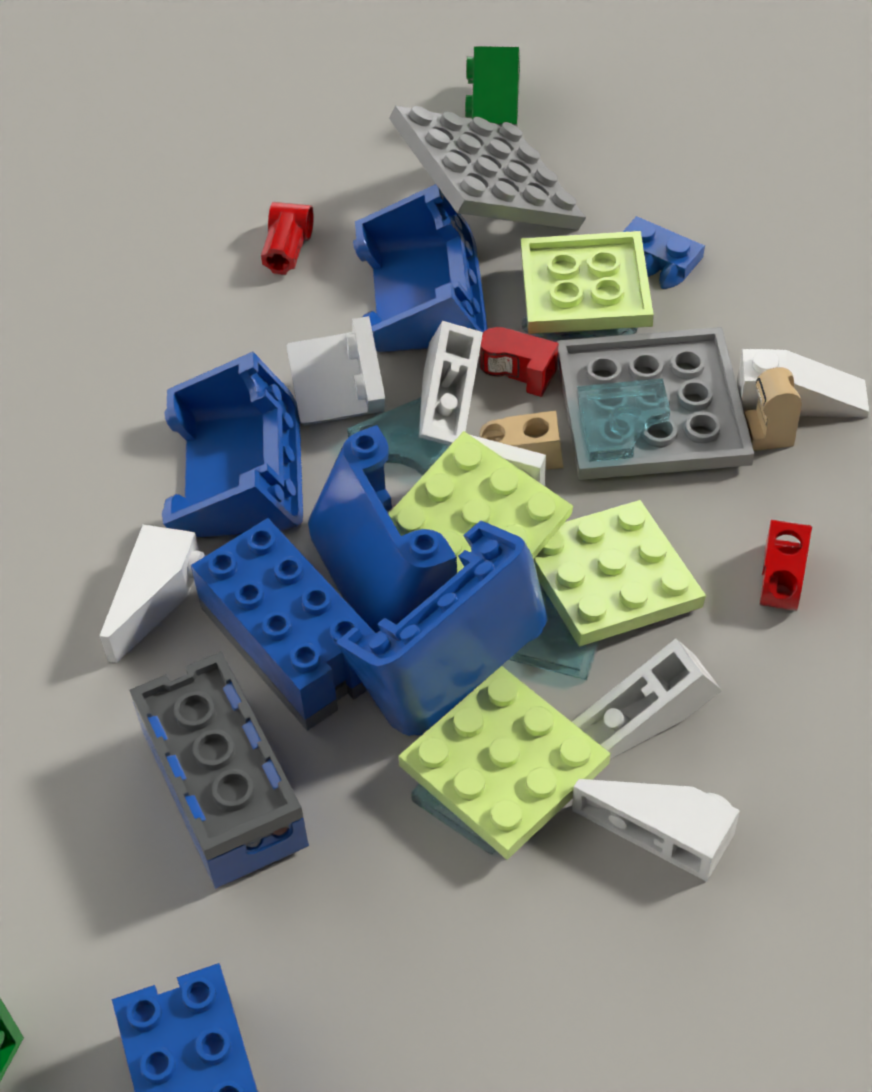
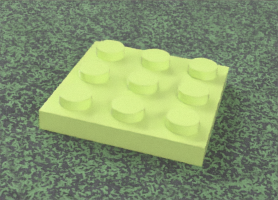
M641 231L521 238L528 334L653 327L654 314Z
M463 431L388 514L401 536L421 529H429L441 533L457 557L458 573L464 568L458 555L464 550L471 552V547L463 535L479 521L482 520L521 537L534 559L571 516L573 505Z
M641 500L565 522L534 558L540 584L579 647L703 608L706 598L705 593Z
M501 666L398 757L399 766L508 860L573 799L574 785L578 779L593 780L610 764L611 753Z

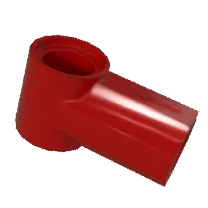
M284 202L271 203L268 214V235L261 253L262 265L269 268L273 274L286 275L289 270L295 269L303 241H309L312 236L314 225L312 205Z

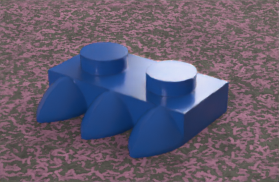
M637 216L623 231H641L647 276L650 277L661 270L659 277L661 289L672 288L682 283L704 257L705 245Z

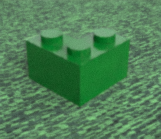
M474 46V56H467L466 79L468 84H473V95H466L465 117L472 119L480 117L490 123L501 125L504 122H508L518 127L519 47Z

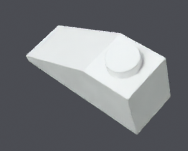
M445 321L441 322L429 342L422 378L419 438L450 446L461 432L466 431L483 332Z
M742 349L737 388L743 411L756 410L758 393L755 382L757 377L768 369L784 367L792 372L794 388L801 397L800 416L868 418L869 406L864 379L788 350Z
M142 525L100 633V639L108 662L118 663L189 595L194 581L191 565L205 557L204 552L199 551L195 532Z
M675 638L573 720L572 723L610 752L611 759L684 721L722 690L698 658Z
M578 779L573 790V812L706 882L735 834L740 810L732 807L722 796L715 793H705L690 786Z

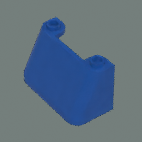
M436 184L355 221L356 239L353 240L355 252L362 262L367 261L373 268L376 313L371 311L364 314L363 317L369 316L377 352L428 349L429 342L442 321L480 332L488 329L477 246L473 233L463 216L455 211Z
M252 351L167 389V409L164 412L165 420L173 432H178L186 440L185 497L175 494L165 500L164 509L162 510V520L165 527L195 532L196 538L242 534L267 518L280 531H286L301 525L303 522L300 417L297 402L290 390Z
M378 425L359 431L349 436L344 442L308 520L311 541L342 598L375 633L381 631L377 625L381 620L386 618L397 625L457 574V557L441 533L434 530L421 529L401 536L387 513V510L392 509V501L386 490L384 464L388 460L389 447Z
M482 520L479 521L463 535L471 547V552L464 550L458 555L464 568L397 625L384 618L377 624L381 631L371 635H362L359 629L353 627L336 642L389 724L402 734L408 736L423 735L523 646L535 640L542 633L547 622L546 609L533 555L521 537Z

